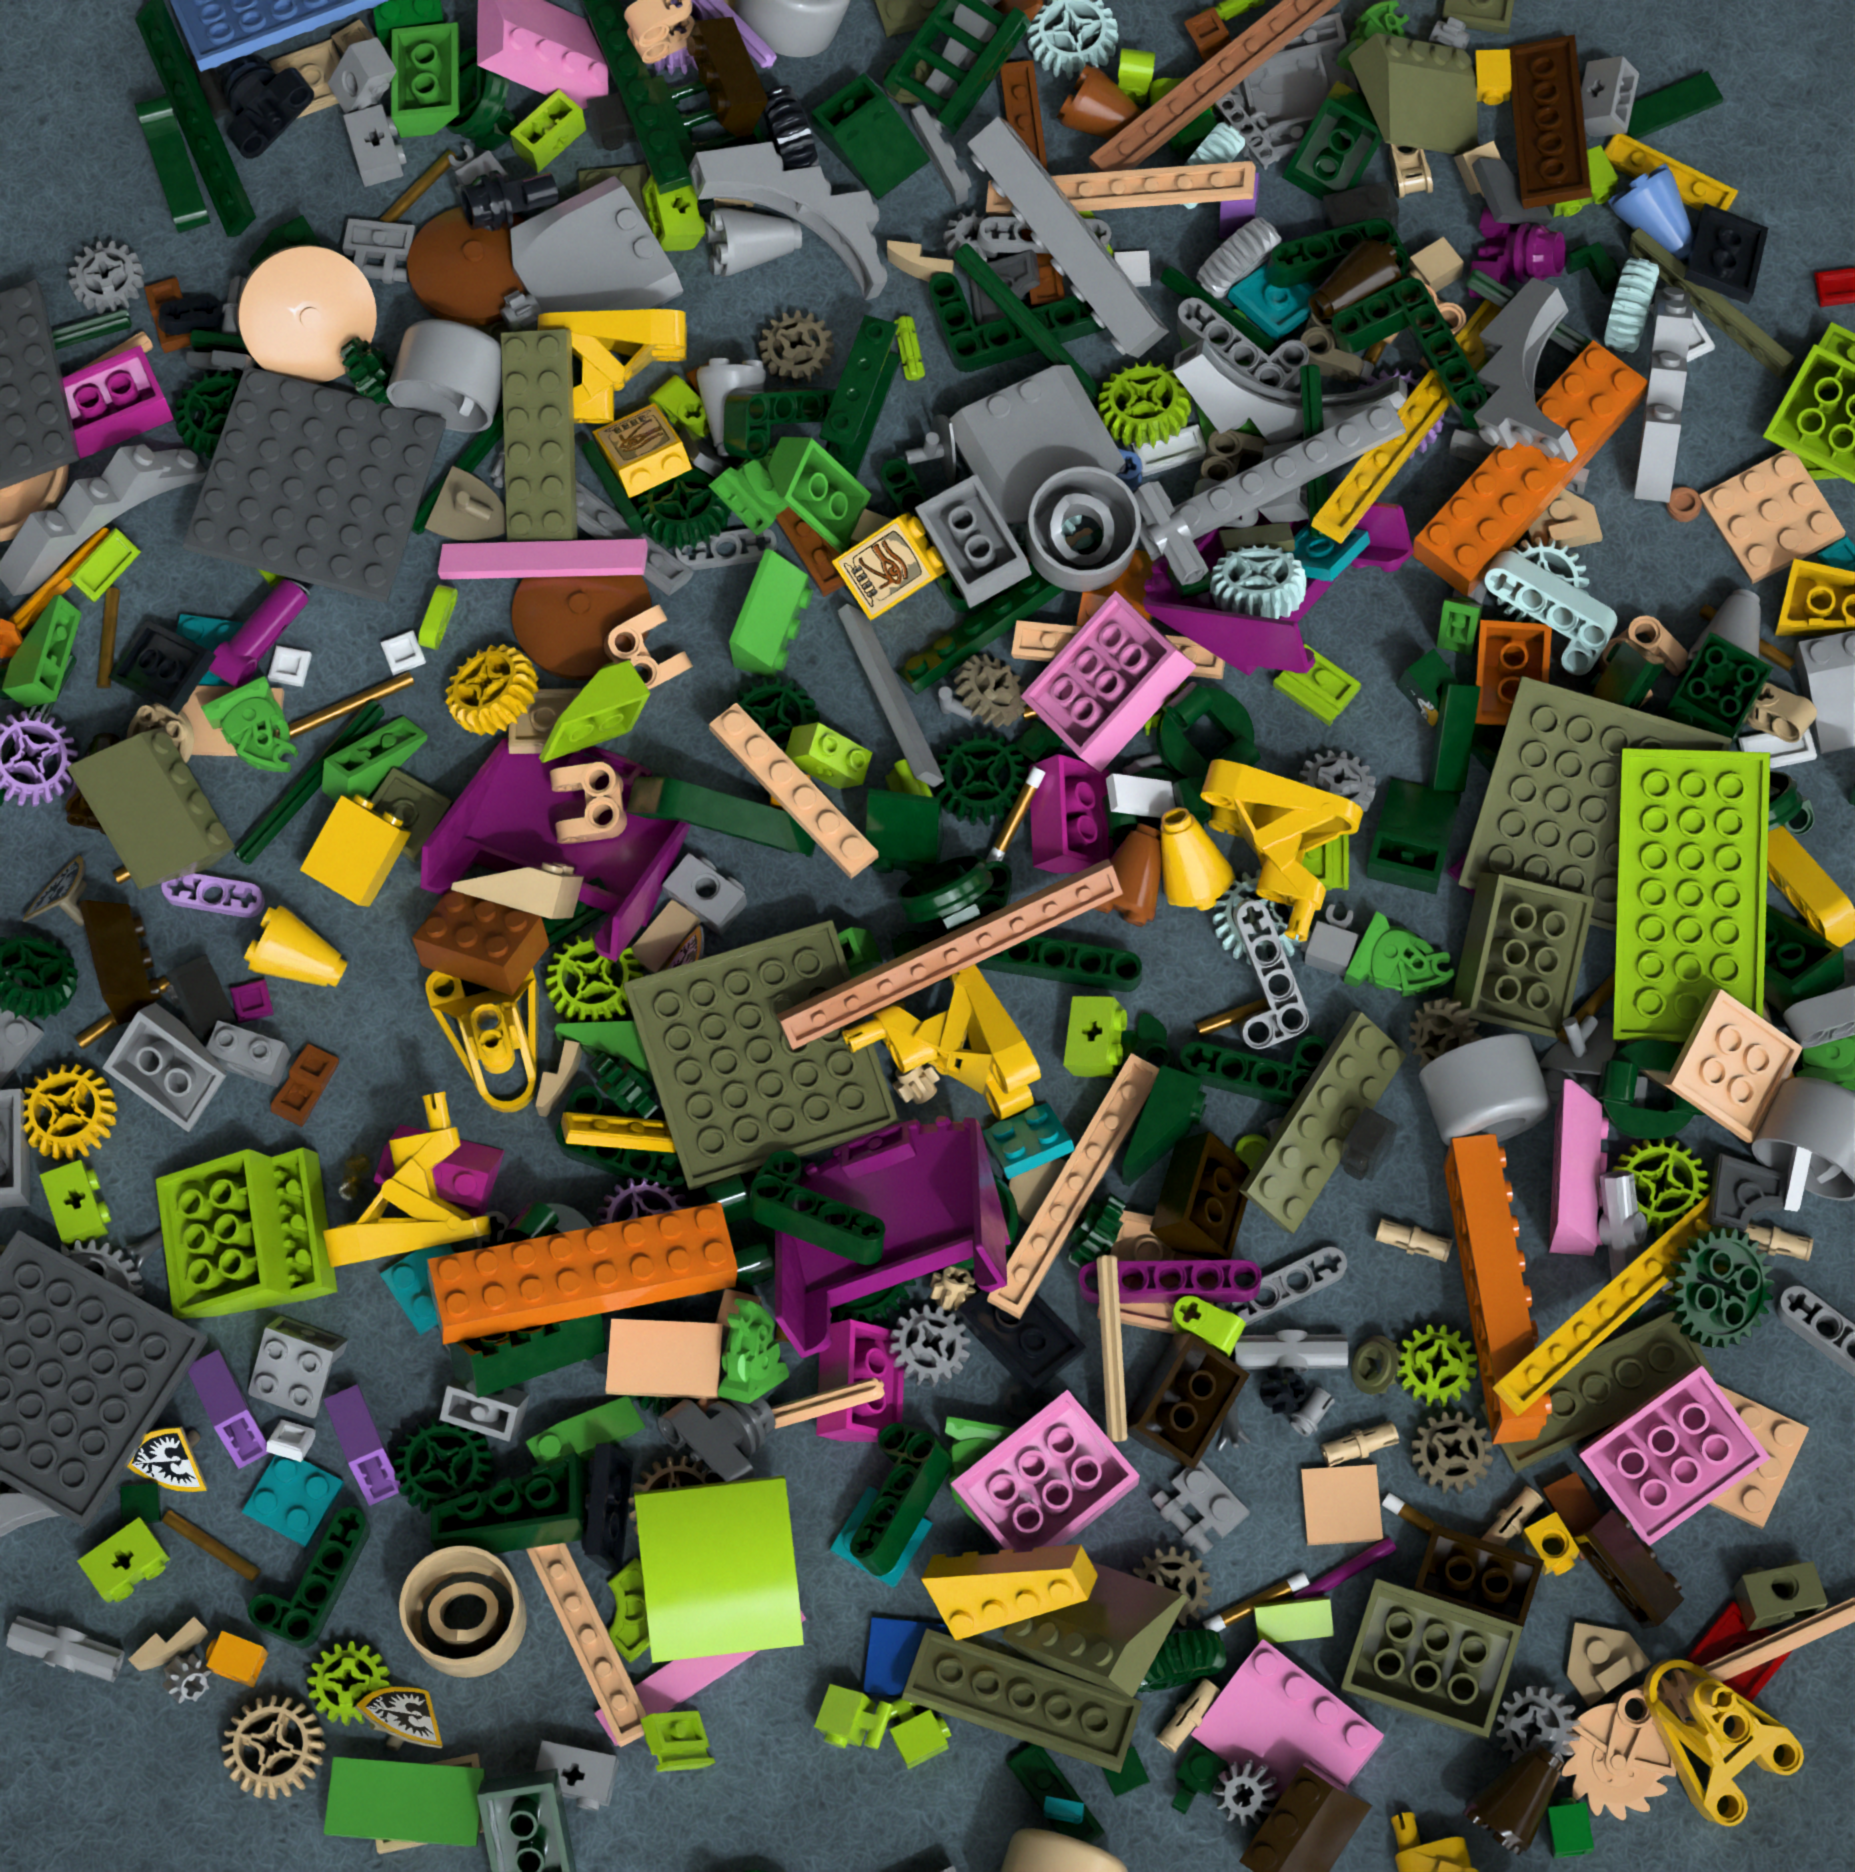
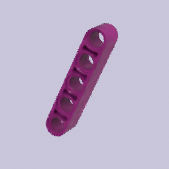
M1249 1260L1117 1261L1120 1304L1177 1303L1184 1296H1195L1207 1303L1248 1302L1257 1297L1261 1287V1270L1257 1264ZM1096 1261L1084 1265L1078 1277L1080 1295L1084 1300L1093 1304H1099V1290L1087 1287L1085 1282L1090 1277L1098 1276ZM1245 1274L1251 1276L1255 1282L1252 1286L1244 1288L1238 1286L1234 1280L1237 1276ZM1172 1275L1178 1278L1180 1283L1175 1288L1169 1289L1162 1286L1160 1280L1164 1276ZM1203 1275H1211L1217 1280V1284L1211 1288H1204L1198 1284L1197 1280ZM1128 1276H1137L1143 1283L1136 1289H1129L1122 1282Z

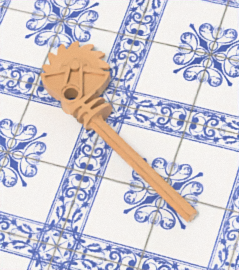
M1855 1596L1700 1667L1722 1683L1855 1622ZM1677 1668L1672 1670L1671 1680L1668 1681L1661 1676L1657 1685V1697L1684 1724L1686 1723L1685 1718L1689 1716L1696 1722L1687 1703V1692L1690 1685L1697 1679L1688 1672H1682ZM1644 1684L1621 1693L1613 1703L1593 1707L1575 1718L1580 1720V1725L1572 1727V1731L1580 1736V1740L1570 1741L1569 1745L1574 1750V1755L1563 1766L1561 1775L1567 1777L1575 1774L1572 1785V1797L1578 1800L1586 1793L1590 1810L1595 1816L1601 1814L1604 1805L1610 1813L1620 1820H1625L1626 1818L1625 1806L1639 1812H1648L1650 1806L1644 1797L1659 1796L1667 1792L1666 1786L1658 1783L1656 1780L1665 1775L1676 1776V1768L1645 1702ZM1630 1699H1635L1642 1705L1643 1712L1637 1721L1630 1719L1625 1712V1705Z

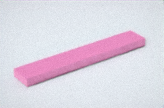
M646 539L442 544L438 575L440 579L644 575L648 544Z
M800 1610V1612H801V1622H803V1621L806 1620V1617L804 1616V1614H803L802 1611ZM760 1650L673 1660L634 1687L647 1715L667 1713ZM599 1709L594 1714L614 1745L617 1746L618 1743L603 1711Z

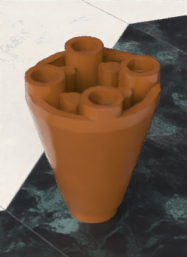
M1086 64L1073 87L1074 90L1078 91L1076 97L1071 94L1068 95L1056 118L1061 120L1060 124L1067 128L1111 140L1144 112L1100 68L1095 65L1090 67Z
M1138 823L1135 831L1131 830L1109 860L1113 865L1123 894L1093 909L1105 914H1109L1112 909L1124 913L1123 921L1142 928L1146 922H1153L1156 916L1162 868L1161 831Z

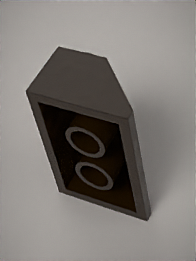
M733 17L696 21L687 38V50L689 55L693 56L698 68L699 80L705 85L709 94L711 109L717 114L721 126L741 141H748L768 99Z
M93 900L80 901L79 904L102 997L118 1025L131 1022L139 1010L154 1003L158 1004L157 1000L163 998L158 979L151 978L149 968L155 967V963L149 946L144 947L141 937L147 936L143 918L141 915L135 917L129 904Z
M1209 1131L1176 1141L1150 1231L1173 1251L1208 1260H1231L1248 1198L1239 1191V1188L1251 1169Z
M1174 1334L1126 1416L1127 1434L1146 1448L1190 1469H1195L1250 1374L1194 1334Z
M1613 1509L1606 1510L1572 1538L1580 1553L1642 1629L1658 1627L1684 1601L1683 1596L1679 1593L1682 1587L1670 1572L1666 1571L1663 1573L1654 1562L1658 1558L1652 1548L1644 1541L1639 1543L1630 1532L1634 1528L1628 1518L1620 1511L1615 1513Z
M1434 1524L1413 1591L1524 1628L1544 1560Z
M1307 1761L1300 1767L1239 1862L1253 1872H1329L1373 1805L1318 1766Z

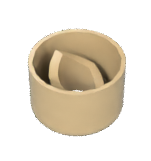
M452 1546L433 1552L421 1560L410 1572L400 1595V1619L408 1639L419 1655L431 1667L450 1676L462 1678L477 1677L498 1669L513 1656L521 1644L525 1633L527 1610L520 1588L505 1564L493 1554L480 1548ZM475 1572L491 1576L507 1588L513 1599L514 1609L508 1629L494 1646L492 1645L501 1634L504 1619L502 1607L493 1591L483 1584L474 1582L455 1583L442 1589L432 1599L428 1608L429 1624L440 1642L452 1652L463 1655L481 1654L468 1658L450 1659L431 1653L422 1637L420 1617L426 1598L437 1584L456 1574ZM470 1594L478 1596L487 1604L485 1619L478 1627L462 1630L449 1629L445 1626L444 1614L446 1607L455 1598Z
M1024 1828L1013 1834L1000 1872H1128V1870L1118 1857L1092 1844L1047 1830Z

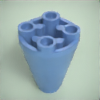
M1665 163L1649 174L1650 178L1645 173L1629 184L1631 189L1628 193L1624 190L1612 197L1608 203L1614 213L1634 231L1640 227L1681 262L1689 257L1694 234L1675 177Z

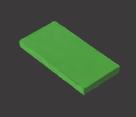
M333 1757L324 1834L326 1836L478 1847L481 1814L477 1793L481 1781L485 1780L486 1770L485 1768Z

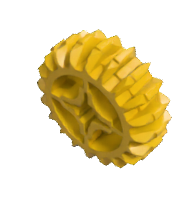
M504 644L498 648L490 645L486 652L478 649L477 655L473 658L467 657V663L464 666H456L458 674L449 678L452 686L445 690L448 694L445 702L448 705L449 712L452 714V718L465 730H468L470 733H477L480 736L485 733L494 736L498 728L506 732L508 724L511 722L518 724L517 718L521 714H528L526 707L529 704L535 703L533 694L539 691L536 683L539 678L532 666V662L519 650H516L514 647H507Z
M61 1064L59 1073L55 1074L51 1068H47L46 1074L48 1078L42 1080L41 1077L35 1076L34 1081L37 1087L35 1089L25 1087L24 1092L30 1098L24 1099V1104L28 1109L24 1111V1116L28 1121L24 1125L25 1131L30 1137L28 1143L32 1148L39 1147L40 1154L45 1157L52 1152V1157L57 1161L61 1160L64 1151L70 1161L75 1160L77 1150H80L84 1157H88L89 1150L87 1146L93 1144L96 1149H101L102 1145L97 1138L99 1136L110 1138L111 1133L105 1125H116V1119L111 1115L118 1109L116 1103L111 1101L115 1095L111 1089L106 1088L107 1082L103 1077L96 1079L97 1075L92 1069H88L83 1073V1068L76 1064L70 1073L68 1067ZM70 1088L65 1094L61 1096L53 1095L57 1091ZM88 1092L93 1095L95 1101L92 1119L83 1111L86 1103L84 1098ZM43 1106L52 1113L51 1119L48 1122L50 1127L47 1132L42 1130L40 1124V1114ZM57 1108L61 1109L62 1111H70L71 1109H73L76 1115H70L68 1113H65L62 1116V1114ZM73 1128L83 1129L74 1135L65 1137L67 1132Z

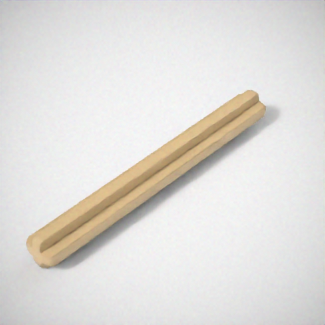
M1102 1255L1097 1258L1107 1437L1111 1442H1122L1127 1440L1128 1435L1117 1258L1114 1255Z

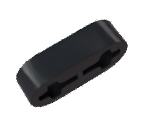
M211 296L169 301L161 305L159 309L158 327L161 331L170 335L192 333V330L195 329L211 330L220 325L223 307L219 300Z

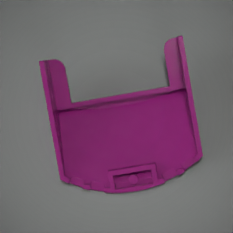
M1374 502L1354 527L1355 529L1368 531L1370 538L1368 546L1350 563L1354 568H1363L1371 565L1381 567V570L1384 572H1393L1398 570L1402 563L1414 553L1401 505ZM1258 510V520L1253 526L1273 524ZM1309 519L1289 522L1293 537L1309 522ZM1220 526L1193 540L1210 573L1213 572V567L1217 565L1218 559L1225 558L1219 542V531L1237 528ZM1165 555L1157 558L1153 563V575L1151 579H1146L1144 584L1146 597H1143V603L1147 613L1248 676L1258 666L1266 669L1272 668L1306 674L1314 666V653L1312 650L1304 648L1298 622L1338 577L1332 582L1306 577V595L1304 596V601L1299 605V610L1291 611L1290 617L1279 616V619L1224 612L1222 609L1216 608L1210 591L1181 600L1166 573L1169 562Z
M509 738L502 739L423 844L420 888L444 896L447 890L452 887L453 882L461 881L464 875L471 869L473 863L501 873L527 867H541L542 862L551 864L558 862L574 867L573 874L584 876L578 900L594 908L597 907L602 909V911L610 913V916L595 936L594 948L599 955L617 961L641 925L646 927L662 892V884L670 874L691 824L677 820L647 819L626 812L634 778L652 777L651 770L630 759L590 746L581 749L580 753H570L542 763L539 759L541 753L509 754ZM587 753L602 760L584 756V754ZM594 762H604L610 765L621 776L623 781V810L627 816V825L624 831L614 838L573 844L557 843L555 823L584 817L586 799L584 789L569 792L552 791L550 771L561 767ZM609 776L599 777L595 783V789H605L609 784ZM606 810L601 813L599 825H606L612 820V810ZM599 877L608 891L600 889L598 885L592 886L587 884V882Z
M939 1116L936 1118L935 1123L921 1125L918 1119L894 1124L832 1150L835 1157L818 1167L812 1162L803 1168L806 1175L799 1180V1186L874 1215L883 1221L886 1228L882 1258L878 1262L870 1265L860 1264L775 1229V1319L801 1358L823 1352L830 1347L832 1343L830 1337L832 1313L830 1308L972 1257L974 1260V1279L981 1290L993 1292L1008 1286L1005 1246L1011 1244L981 1127L976 1118L965 1117L963 1122H951L948 1116Z

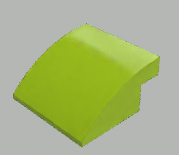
M1831 322L1819 345L1814 344L1763 438L1855 484V333Z
M302 1147L270 1157L251 1149H245L155 1179L173 1318L191 1319L222 1316L310 1300L338 1292L335 1269L329 1265L323 1230L329 1229L318 1153Z
M785 1475L634 1492L652 1663L804 1645Z

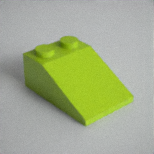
M630 660L618 664L611 662L598 670L597 674L558 718L539 756L542 763L622 736L632 730L651 693Z

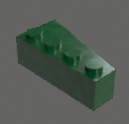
M601 1313L449 1343L454 1378L477 1398L567 1365L591 1360L595 1355L606 1352Z
M574 1452L563 1456L564 1461L551 1466H547L546 1463L532 1468V1473L515 1480H511L509 1477L496 1482L497 1486L481 1493L475 1490L431 1507V1543L437 1551L452 1546H472L495 1554L580 1541L583 1530L587 1529L588 1514L585 1509V1500L588 1493V1472L577 1453Z

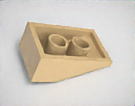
M542 862L541 867H527L453 882L451 890L549 919L573 918L584 876L573 874L574 867L558 862H553V864Z

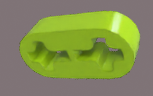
M441 584L436 587L420 628L418 639L420 646L434 650L439 649L457 601L458 591L456 588Z

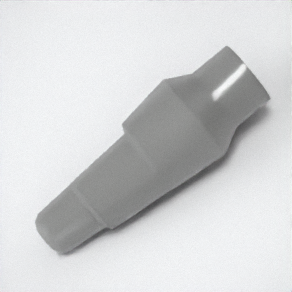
M1158 753L1134 760L1131 765L1124 767L1122 770L1124 775L1130 776L1138 771L1158 768L1165 764Z

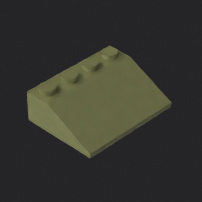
M1375 33L1348 56L1385 143L1456 155L1478 146L1477 78L1471 66V58L1464 49Z
M164 727L139 733L67 767L139 890L207 870L235 848L226 829L222 826L208 799L204 796Z
M1480 872L1452 1001H1461L1460 1010L1468 1008L1471 1010L1468 1018L1470 1020L1557 1038V1034L1564 1027L1563 1021L1569 1018L1595 897L1501 874Z
M1091 1561L1098 1577L1088 1600L1009 1624L1002 1636L1012 1647L1033 1661L1133 1698L1188 1597L1183 1593Z
M1375 1579L1340 1692L1487 1741L1523 1627Z

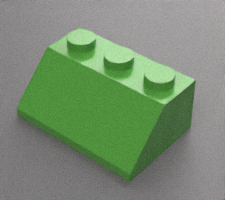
M454 22L392 29V63L397 71L391 80V118L401 138L434 135L460 114L459 24Z
M781 437L767 466L779 498L840 554H844L850 545V538L872 494L814 439L806 437Z
M767 548L737 619L729 644L735 668L774 680L777 670L783 671L789 657V651L786 650L789 639L795 640L801 627V620L798 619L802 608L808 609L812 600L813 589H810L806 573L773 550Z

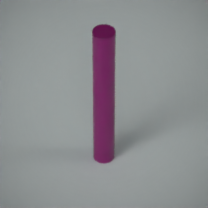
M1388 1536L1293 1594V1598L1297 1600L1320 1597L1395 1551V1544Z

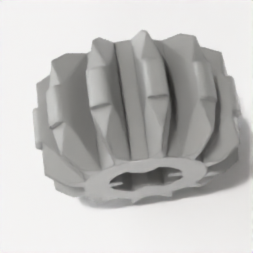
M974 209L969 217L960 212L958 214V221L949 220L947 224L948 231H945L943 234V242L946 245L945 251L948 257H953L954 252L959 247L968 243L986 263L987 258L996 259L997 252L984 250L977 241L980 224L984 219L990 217L988 213L979 218ZM989 230L988 233H991L992 238L998 239L995 231ZM954 259V263L959 266L960 264Z
M1252 1759L1246 1760L1243 1768L1235 1761L1230 1764L1231 1773L1222 1771L1218 1775L1224 1785L1214 1787V1793L1224 1796V1799L1219 1801L1216 1806L1218 1809H1223L1226 1806L1231 1809L1226 1816L1228 1821H1232L1239 1814L1241 1826H1247L1251 1818L1256 1824H1261L1264 1821L1263 1812L1269 1815L1272 1812L1274 1805L1270 1801L1278 1800L1280 1792L1269 1789L1278 1780L1275 1776L1267 1780L1265 1779L1264 1775L1268 1770L1265 1764L1260 1766L1255 1772ZM1244 1784L1245 1789L1251 1787L1254 1791V1795L1250 1797V1801L1249 1796L1243 1799V1797L1240 1795V1791L1244 1788Z

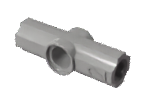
M1159 481L1147 482L1138 487L1134 496L1139 505L1140 513L1148 525L1147 530L1159 553L1165 555L1177 580L1181 585H1191L1201 580L1208 572V568L1192 541L1193 536L1181 513L1175 511Z
M1617 1170L1600 1175L1604 1213L1599 1221V1235L1602 1243L1608 1245L1612 1280L1643 1253L1642 1244L1647 1236L1646 1218L1642 1212H1638L1634 1173L1629 1172V1170Z
M1282 1330L1275 1332L1274 1335H1241L1235 1345V1364L1244 1370L1279 1368L1285 1370L1293 1368L1298 1370V1373H1305L1309 1369L1348 1368L1347 1334L1308 1335L1307 1332L1302 1330Z
M17 1616L16 1620L12 1622L6 1644L13 1651L43 1659L44 1663L55 1667L57 1664L69 1669L68 1672L75 1673L76 1670L114 1683L119 1674L125 1655L123 1650L90 1640L87 1635L60 1625L54 1628L21 1616Z

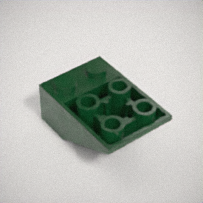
M862 73L811 112L813 132L877 200L881 199L930 162L929 156L888 98L865 73Z
M1711 631L1662 718L1732 738L1729 751H1731L1774 667Z
M1391 779L1370 853L1366 878L1436 895L1462 795L1432 790L1425 786Z

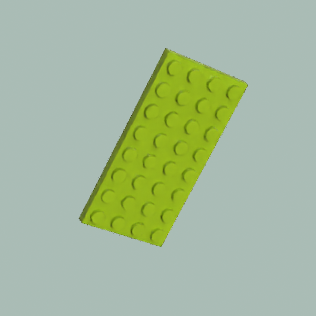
M1622 748L1613 1041L1659 1040L1667 1043H1686L1713 989H1722L1763 1019L1770 752Z

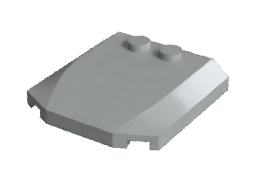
M1340 12L1320 17L1229 91L1249 117L1255 111L1264 110L1266 112L1264 119L1269 126L1276 125L1278 130L1275 136L1269 138L1268 141L1280 158L1295 154L1336 81L1358 92L1354 73L1336 65L1339 52L1347 46ZM1229 100L1225 101L1222 105L1225 110H1231L1234 107ZM1239 113L1232 115L1233 121L1241 117ZM1257 123L1256 126L1262 132L1263 128ZM1246 127L1241 133L1248 135L1253 131V127L1250 129ZM1267 149L1260 152L1262 159L1271 157ZM1249 151V156L1246 159L1252 161L1254 165L1259 164Z
M615 176L510 229L512 271L527 295L531 293L534 296L542 313L656 309L683 294V288L676 270L626 187Z
M1054 365L960 409L949 419L953 425L956 449L971 476L978 475L1007 526L1008 524L1027 523L1034 495L1047 479L1062 470L1072 467L1089 466L1106 470L1117 476L1119 472L1122 474L1126 469L1125 460L1070 365Z

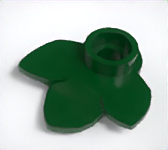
M1143 1013L1138 1022L1137 1032L1122 1031L1120 1044L1123 1048V1060L1121 1065H1117L1116 1077L1131 1053L1149 1063L1152 1056L1159 1055L1164 1060L1161 1065L1173 1069L1175 1057L1172 1049L1166 1045L1167 1030L1154 1016Z

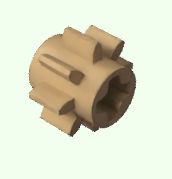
M929 1063L906 1073H902L897 1068L895 1075L898 1080L892 1083V1086L905 1103L911 1099L915 1104L924 1103L937 1092L934 1083L940 1080V1077Z
M951 1266L944 1267L942 1274L936 1272L933 1274L930 1283L932 1288L930 1298L935 1299L936 1304L942 1306L943 1310L957 1311L959 1307L975 1296L976 1290L973 1288L975 1279L971 1278L967 1270Z

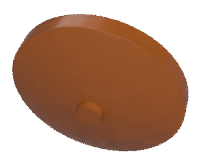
M462 207L448 210L433 218L419 231L411 244L407 257V271L411 289L420 304L431 314L442 320L459 322L468 326L493 324L497 321H503L500 309L506 307L504 297L517 290L520 294L527 295L512 271L510 229L504 230L501 227L500 230L493 232L483 228L471 230ZM513 213L512 228L525 222L523 218Z
M641 575L525 577L520 582L513 599L512 624L522 651L540 669L564 679L589 680L597 674L602 666L613 662L604 650V640L607 634L618 625L652 608V603L647 585ZM650 630L642 634L643 643H645ZM625 635L616 636V648L621 652H630L632 648L631 640Z

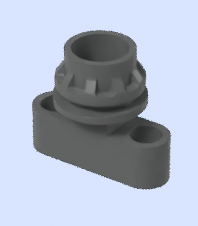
M761 1396L750 1404L722 1398L720 1401H715L708 1406L706 1415L691 1400L684 1399L657 1419L660 1433L676 1451L688 1443L694 1449L690 1454L691 1459L695 1462L703 1459L711 1469L707 1472V1477L704 1479L707 1484L755 1478L754 1469L747 1459L764 1445L766 1435L773 1431L776 1425L770 1406Z

